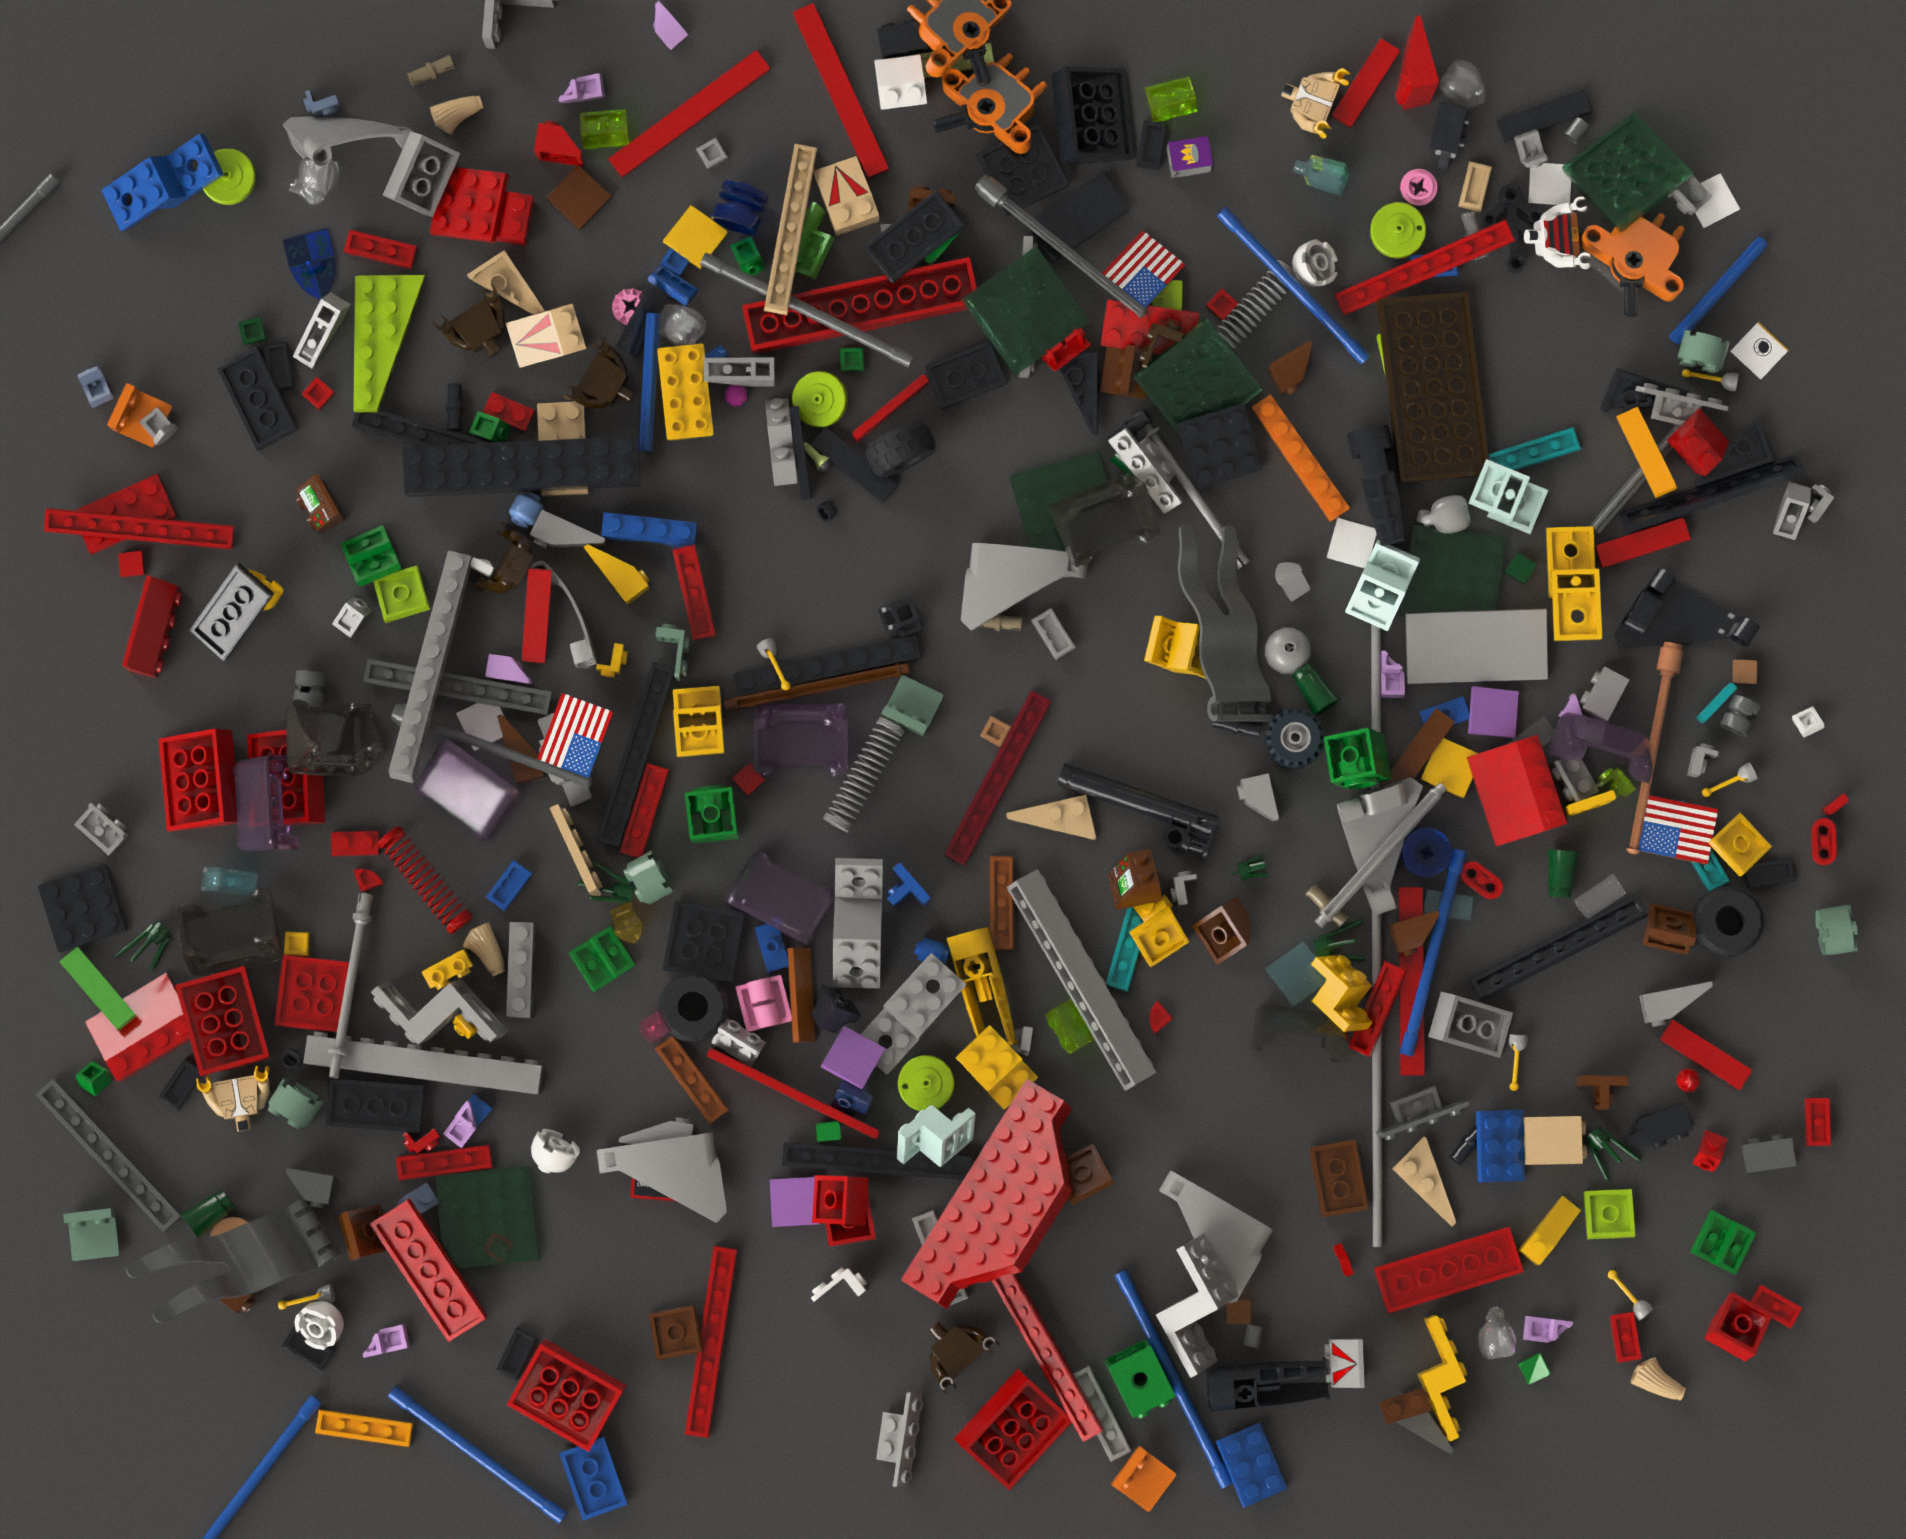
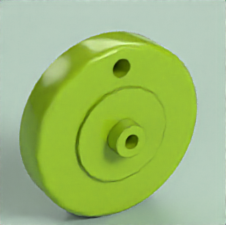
M235 149L215 151L214 154L224 175L203 189L211 200L222 205H234L244 201L250 196L256 184V171L252 162L244 153Z
M1394 202L1383 206L1373 217L1370 226V237L1375 248L1383 255L1395 259L1413 255L1422 246L1426 236V223L1422 214L1412 205L1403 202Z
M824 371L811 372L803 376L795 385L792 393L793 407L799 406L800 420L807 425L813 427L831 426L838 422L846 412L848 406L847 389L844 383L832 373Z
M921 1055L911 1059L903 1066L898 1077L900 1096L909 1107L917 1111L926 1110L931 1105L936 1109H940L950 1100L954 1091V1076L950 1067L940 1058L931 1055Z

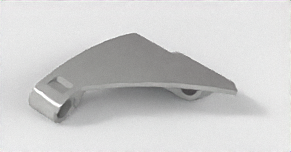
M290 117L283 124L295 151L302 158L308 157L315 165L320 167L327 165L331 161L332 152L330 147L367 138L393 137L403 149L410 131L414 132L407 127L342 117Z
M537 561L533 563L530 567H543L545 569L552 570L549 567V565L543 561ZM552 571V584L561 587L567 594L578 615L585 635L583 637L584 640L570 644L574 665L576 668L589 669L597 664V658L588 628L567 587L558 575Z
M713 1132L596 1150L600 1173L621 1171L715 1223L727 1212L719 1158L716 1157Z
M1170 1171L1159 1192L1169 1196L1178 1203L1194 1239L1205 1234L1206 1238L1210 1240L1217 1258L1224 1265L1228 1278L1236 1287L1238 1297L1229 1303L1237 1302L1262 1257L1261 1250L1273 1230L1210 1192Z

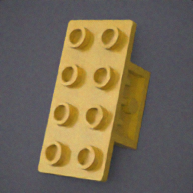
M693 344L658 348L667 440L713 436L708 382H704V345Z

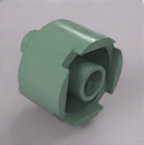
M1685 330L1677 356L1680 360L1679 365L1693 368L1696 365L1702 366V371L1712 374L1722 370L1730 342L1725 341L1722 344V338L1701 332H1696V336H1691V331Z
M652 850L628 863L627 868L623 870L628 881H633L637 889L634 892L639 901L649 905L675 891V888L669 886L672 884V880L660 860L655 862L653 859L656 854Z
M1850 905L1816 910V929L1819 928L1820 937H1818V941L1823 955H1835L1858 950L1857 941L1854 935H1858L1857 925L1855 921L1851 922L1852 910Z
M283 1078L268 1102L270 1105L268 1111L278 1117L283 1115L289 1119L287 1123L294 1128L309 1127L324 1101H316L319 1096L297 1082L292 1086L288 1084L290 1079Z

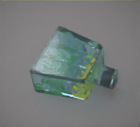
M1311 155L1308 162L1297 159L1293 169L1294 173L1304 175L1307 185L1341 197L1349 177L1346 163Z

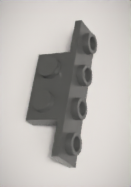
M1436 1087L1425 1088L1390 1101L1397 1124L1377 1131L1376 1135L1380 1138L1385 1137V1140L1396 1138L1399 1136L1398 1132L1415 1131L1421 1128L1420 1124L1427 1121L1429 1124L1441 1121V1116L1449 1113L1450 1116L1464 1112L1463 1108L1469 1106L1468 1101L1460 1100L1442 1107Z

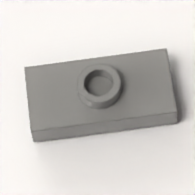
M1052 608L1031 620L1055 660L1076 648Z

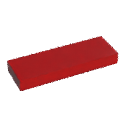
M350 229L344 253L412 270L418 247Z

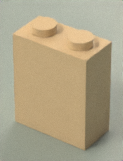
M1581 1116L1523 1118L1524 1165L1583 1164V1159L1587 1157L1586 1145H1582V1135L1586 1134L1585 1121H1581Z

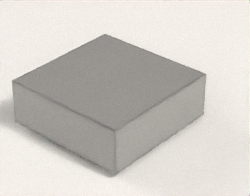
M716 137L696 148L708 170L728 159Z

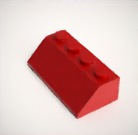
M146 576L122 666L128 671L157 678L158 673L161 674L164 667V660H162L163 652L167 651L170 645L168 634L170 628H174L177 615H174L176 606H180L183 593L180 592L181 588L178 585L152 576Z

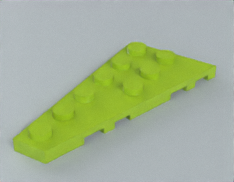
M425 275L355 276L354 412H378L387 388V382L395 365L397 354L401 349L411 321L413 309L417 304L418 295L424 284Z

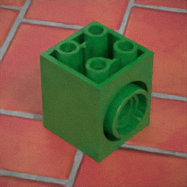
M1364 728L1324 737L1332 784L1345 789H1360L1391 780L1384 734L1371 728Z
M724 785L695 788L692 792L684 793L689 835L692 844L739 839L732 787L725 788Z
M1146 1339L1103 1360L1133 1418L1136 1416L1143 1418L1151 1413L1150 1409L1158 1405L1160 1408L1165 1407L1172 1402V1398L1176 1397L1151 1345ZM1137 1373H1143L1140 1379L1134 1380V1376Z

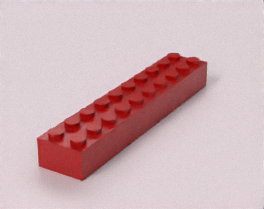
M970 257L911 269L893 284L885 275L791 295L864 332L978 308L980 304ZM766 300L742 305L752 355L845 336L789 307L787 315L764 311Z

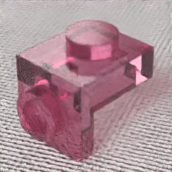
M655 1012L638 1023L641 1027V1034L650 1043L659 1041L665 1037V1034L670 1032L660 1012Z

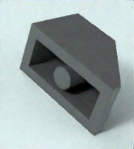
M291 1168L286 1169V1174L304 1200L311 1201L310 1206L324 1208L325 1204H331L336 1176Z

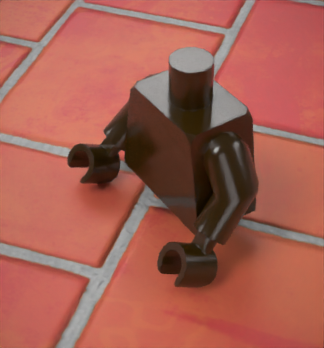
M491 284L493 288L492 293L487 294L484 288H482L485 298L452 320L448 321L447 318L440 315L444 320L443 325L438 326L436 322H433L434 327L442 331L443 335L452 345L465 351L473 350L475 353L484 348L490 358L502 351L496 340L502 336L501 330L505 326V311L493 284Z
M598 336L602 340V345L598 347L595 343H592L593 348L599 350L579 385L577 387L567 386V388L572 390V395L563 394V397L568 400H574L589 409L605 408L607 405L613 406L617 398L629 404L635 395V391L625 386L629 379L626 374L627 367L621 355L609 345L608 340Z
M501 522L504 525L503 532L497 531V534L511 541L491 579L488 580L480 573H475V576L479 579L475 583L471 582V585L479 591L486 589L499 594H506L510 590L512 591L521 583L534 557L531 551L532 541L505 522Z
M938 1321L928 1331L938 1341L931 1347L932 1352L929 1358L932 1373L940 1383L943 1392L948 1394L946 1391L948 1385H953L956 1389L957 1386L953 1379L984 1350L993 1354L994 1352L990 1350L991 1344L995 1343L999 1346L1000 1343L994 1338L989 1337L979 1328L963 1324L958 1327L953 1326L947 1331Z

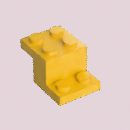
M1155 616L1144 661L1175 673L1193 674L1205 678L1199 656L1200 625L1180 623L1163 616Z
M720 686L674 689L673 714L677 757L724 753Z
M1343 955L1316 957L1311 965L1327 980L1312 1002L1343 1032L1368 1029L1372 1021L1367 1017V1013L1362 1008L1357 1007L1372 986L1366 980L1367 977L1361 971L1355 970L1350 965V960Z
M990 1025L956 1057L1003 1110L1012 1103L1026 1079L1034 1082L1038 1078L1022 1061V1058Z

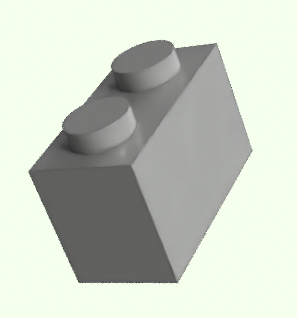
M1603 667L1601 671L1596 670L1590 681L1593 683L1590 692L1586 690L1579 703L1583 704L1581 711L1606 723L1629 679L1607 667Z

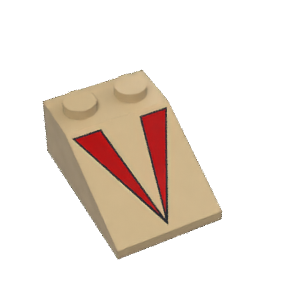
M857 156L813 171L836 236L879 222V213Z
M573 303L506 323L519 368L586 349Z

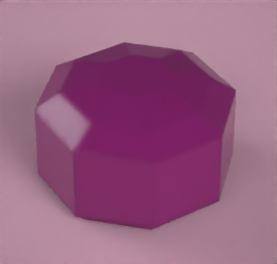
M730 385L725 391L726 402L732 407L743 406L747 401V390L741 385Z

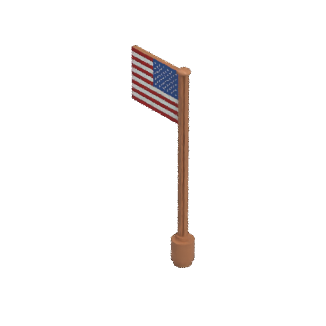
M1664 642L1663 647L1660 648L1656 670L1661 671V684L1629 848H1626V850L1630 854H1638L1642 851L1707 865L1711 845L1708 842L1713 838L1718 809L1649 795L1671 679L1674 678L1675 674H1680L1684 653L1682 645Z

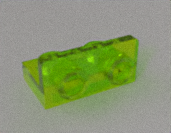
M1189 76L1144 88L1153 122L1165 121L1170 118L1197 112L1196 96Z
M626 109L580 113L581 137L584 149L626 146L629 143Z
M1609 768L1597 777L1600 781L1596 784L1598 789L1610 781L1612 783L1610 788L1614 790L1618 797L1622 795L1625 798L1636 790L1619 768L1615 770Z
M1072 999L1067 1000L1045 1014L1048 1025L1055 1031L1060 1045L1068 1054L1094 1040Z

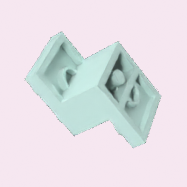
M1486 459L1468 504L1488 511L1487 517L1530 534L1548 490L1529 483V476Z
M1377 540L1345 612L1388 631L1420 558L1389 544L1381 546L1380 540Z
M933 1105L929 1106L926 1110H921L913 1121L909 1124H904L898 1132L897 1159L902 1164H905L916 1153L921 1151L939 1167H942L973 1140L975 1113L968 1108L963 1113H958L951 1121Z

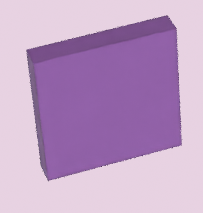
M1472 687L1468 733L1515 738L1519 691Z
M844 1026L821 1067L854 1086L863 1089L885 1048Z
M815 1177L770 1180L772 1227L819 1224L812 1223Z

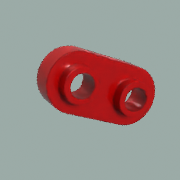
M1827 818L1815 821L1811 827L1812 858L1815 863L1821 866L1831 864L1837 855L1836 827ZM1821 826L1826 828L1825 835L1819 833ZM1821 850L1827 852L1826 858L1820 857L1819 853Z
M1471 861L1464 864L1460 878L1467 886L1485 899L1492 900L1500 896L1503 891V884L1498 877L1477 862ZM1468 870L1475 871L1474 878L1468 877ZM1487 884H1492L1494 886L1493 892H1488L1486 890Z

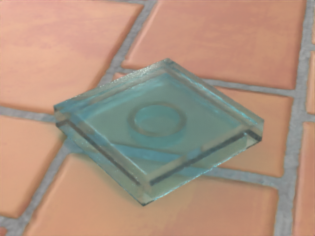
M1301 942L1265 969L1292 1007L1324 985L1327 980L1311 965L1315 956L1304 942Z

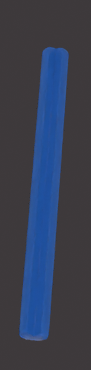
M1756 237L1669 334L1672 342L1677 345L1680 344L1684 331H1692L1767 247V243L1762 237Z
M658 313L646 314L639 451L644 452L653 450L657 350L660 315Z

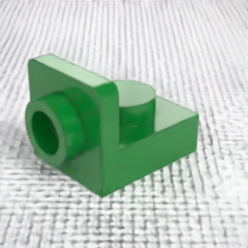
M751 236L730 245L741 271L749 275H756L760 271L765 270L762 258Z
M478 411L469 433L493 443L505 442L511 425L500 418Z

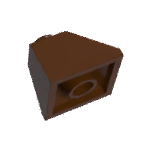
M1310 340L1270 364L1267 373L1281 395L1286 393L1292 395L1301 389L1299 385L1302 384L1312 348Z
M1238 897L1223 904L1192 925L1217 965L1250 944V916Z
M1439 911L1430 912L1389 926L1396 953L1403 952L1404 956L1417 953L1416 948L1421 947L1440 915Z

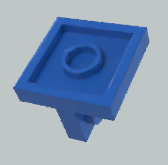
M899 862L893 868V873L903 885L901 886L898 883L888 891V903L895 908L912 893L919 903L925 907L931 901V897Z

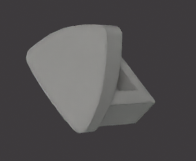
M158 407L139 421L152 436L153 443L156 446L169 439L178 429L175 424L170 423Z
M1291 562L1279 563L1276 568L1275 578L1291 602L1311 590L1301 572L1303 569L1300 565Z
M1024 1026L1015 1030V1039H1018L1019 1043L1010 1045L1011 1048L1022 1055L1028 1056L1033 1028Z

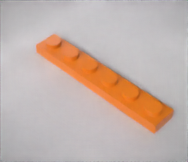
M1270 394L1252 406L1251 410L1327 519L1332 522L1347 512L1350 507Z

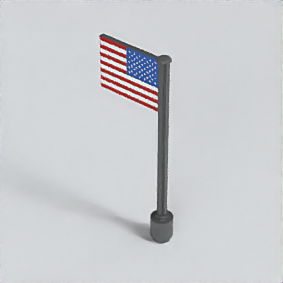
M984 175L974 188L978 192L977 195L992 207L1000 206L1008 210L1137 314L1138 318L1146 315L1147 306L1185 267L1181 260L1142 230L1101 273L1010 200V196L1007 195L1009 190L995 178Z
M562 693L537 759L430 720L428 729L584 786L585 790L592 786L591 774L615 712ZM398 703L392 712L391 720L400 727L406 703Z

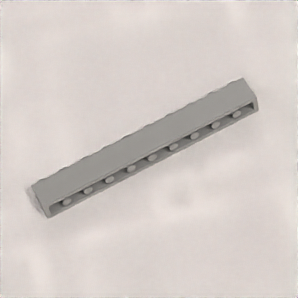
M448 551L389 767L390 778L414 783L471 571L470 563L472 559L470 555Z
M1038 869L1006 887L1124 1090L1126 1091L1154 1075L1156 1071L1152 1061L1146 1056L1141 1042L1132 1032L1128 1020L1118 1008L1116 999L1111 996L1104 979L1094 967L1092 958L1087 955L1082 946L1081 939L1073 931L1068 917L1062 912L1057 898L1052 895L1045 878Z
M314 1032V1036L307 1035L303 1063L331 1067L333 1056L328 1054V1049H334L336 1039L328 1038V1033ZM346 1036L344 1051L348 1052V1057H342L340 1069L540 1095L543 1066H539L536 1060L524 1059V1063H516L513 1057L501 1056V1060H493L490 1054L478 1053L477 1057H470L467 1051L454 1050V1054H447L444 1048L431 1047L430 1051L421 1050V1045L407 1044V1048L398 1047V1042L384 1041V1045L374 1044V1039L361 1038L360 1042L351 1041V1036Z

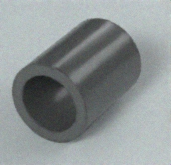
M1576 117L1564 135L1568 140L1577 144L1589 128V125L1583 119Z
M1247 1324L1243 1345L1259 1348L1263 1327Z

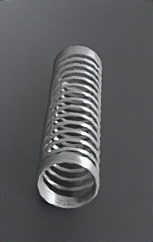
M1277 260L1297 281H1299L1296 277V273L1287 264H1285L1281 260ZM1267 271V277L1262 276V282L1256 283L1257 288L1252 287V293L1246 294L1247 299L1242 298V304H1237V309H1232V315H1227V320H1222L1223 326H1217V331H1212L1213 337H1207V340L1201 343L1202 349L1219 364H1223L1227 357L1209 341V338L1216 341L1228 354L1232 355V352L1217 340L1214 333L1220 335L1232 348L1237 349L1236 345L1221 333L1219 327L1226 330L1235 341L1242 344V341L1226 328L1224 322L1230 324L1242 337L1247 338L1246 334L1230 321L1229 316L1236 319L1245 330L1252 333V330L1236 317L1234 311L1240 313L1253 327H1257L1252 319L1242 313L1239 305L1244 307L1259 322L1262 321L1261 318L1245 305L1244 300L1250 302L1263 316H1266V313L1251 301L1249 295L1254 296L1267 310L1271 311V307L1258 297L1253 289L1261 292L1270 303L1276 305V302L1261 290L1258 284H1262L1272 295L1281 300V296L1266 285L1263 278L1268 279L1281 293L1286 294V291L1270 278L1268 273L1275 275L1272 271Z
M879 717L876 722L880 729H872L877 736L869 735L873 742H865L870 749L861 748L862 752L867 756L859 754L858 758L862 762L854 761V764L859 769L852 767L850 769L855 775L847 774L848 779L852 782L843 781V784L849 789L840 787L839 789L844 795L836 794V797L841 802L833 800L832 803L837 808L828 807L829 811L834 815L825 813L826 815L823 817L825 821L847 833L853 824L836 814L833 810L853 819H856V817L836 803L860 813L858 809L840 797L846 798L860 806L864 805L843 790L867 800V797L851 788L848 784L868 793H871V791L854 781L851 777L873 787L875 786L854 770L878 780L877 777L858 764L873 769L880 774L882 773V771L861 757L886 767L885 764L869 755L866 751L886 760H889V758L879 753L869 744L893 754L892 751L879 744L872 737L897 747L876 731L889 735L900 741V738L895 735L902 737L905 732L903 728L883 717Z

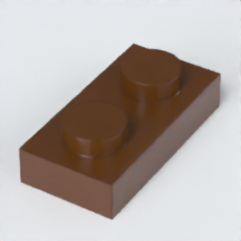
M1424 1387L1378 1402L1386 1425L1432 1411Z

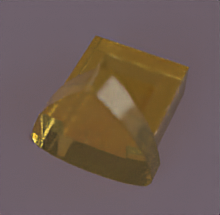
M629 902L610 910L609 912L615 925V934L623 941L636 943L642 932V922L640 918H637L632 903Z

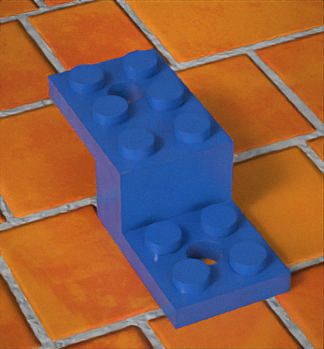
M205 133L196 135L167 156L147 158L101 191L120 231H127L158 209L176 208L222 177L224 173ZM194 160L198 162L197 171L192 166ZM129 193L133 198L131 205H129L127 202V196Z

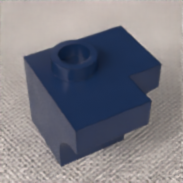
M842 1080L831 1107L851 1117L854 1111L865 1116L873 1099V1096L868 1093L866 1088L868 1081L863 1089H860Z

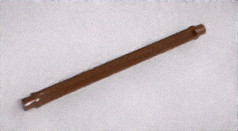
M896 663L890 666L792 685L787 691L778 688L739 697L735 696L733 699L724 700L726 711L738 710L873 681L901 677L900 675L909 673L907 663L899 665Z

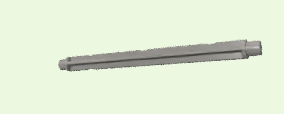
M1438 783L1434 789L1430 790L1341 889L1338 895L1320 912V916L1315 922L1321 928L1327 922L1332 921L1333 917L1342 909L1345 903L1351 899L1383 861L1442 798L1441 796L1447 789L1441 783Z

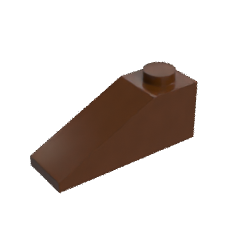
M502 714L497 715L506 748L537 759V752ZM510 760L517 785L545 778L543 771Z

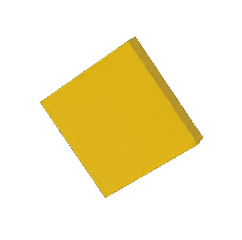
M690 205L664 238L663 243L701 269L703 266L700 265L704 254L707 252L712 255L728 235V231Z
M1443 738L1431 754L1420 780L1435 787L1438 783H1441L1447 789V792L1464 798L1473 778L1466 757L1478 753Z
M1614 790L1570 804L1563 809L1565 816L1570 817L1609 804L1615 800L1616 795Z
M1741 813L1736 815L1708 842L1739 877L1744 875L1772 848Z
M1169 906L1129 932L1150 968L1189 943L1187 936Z

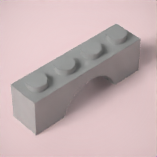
M510 922L506 1017L532 1018V966L535 949L534 923Z

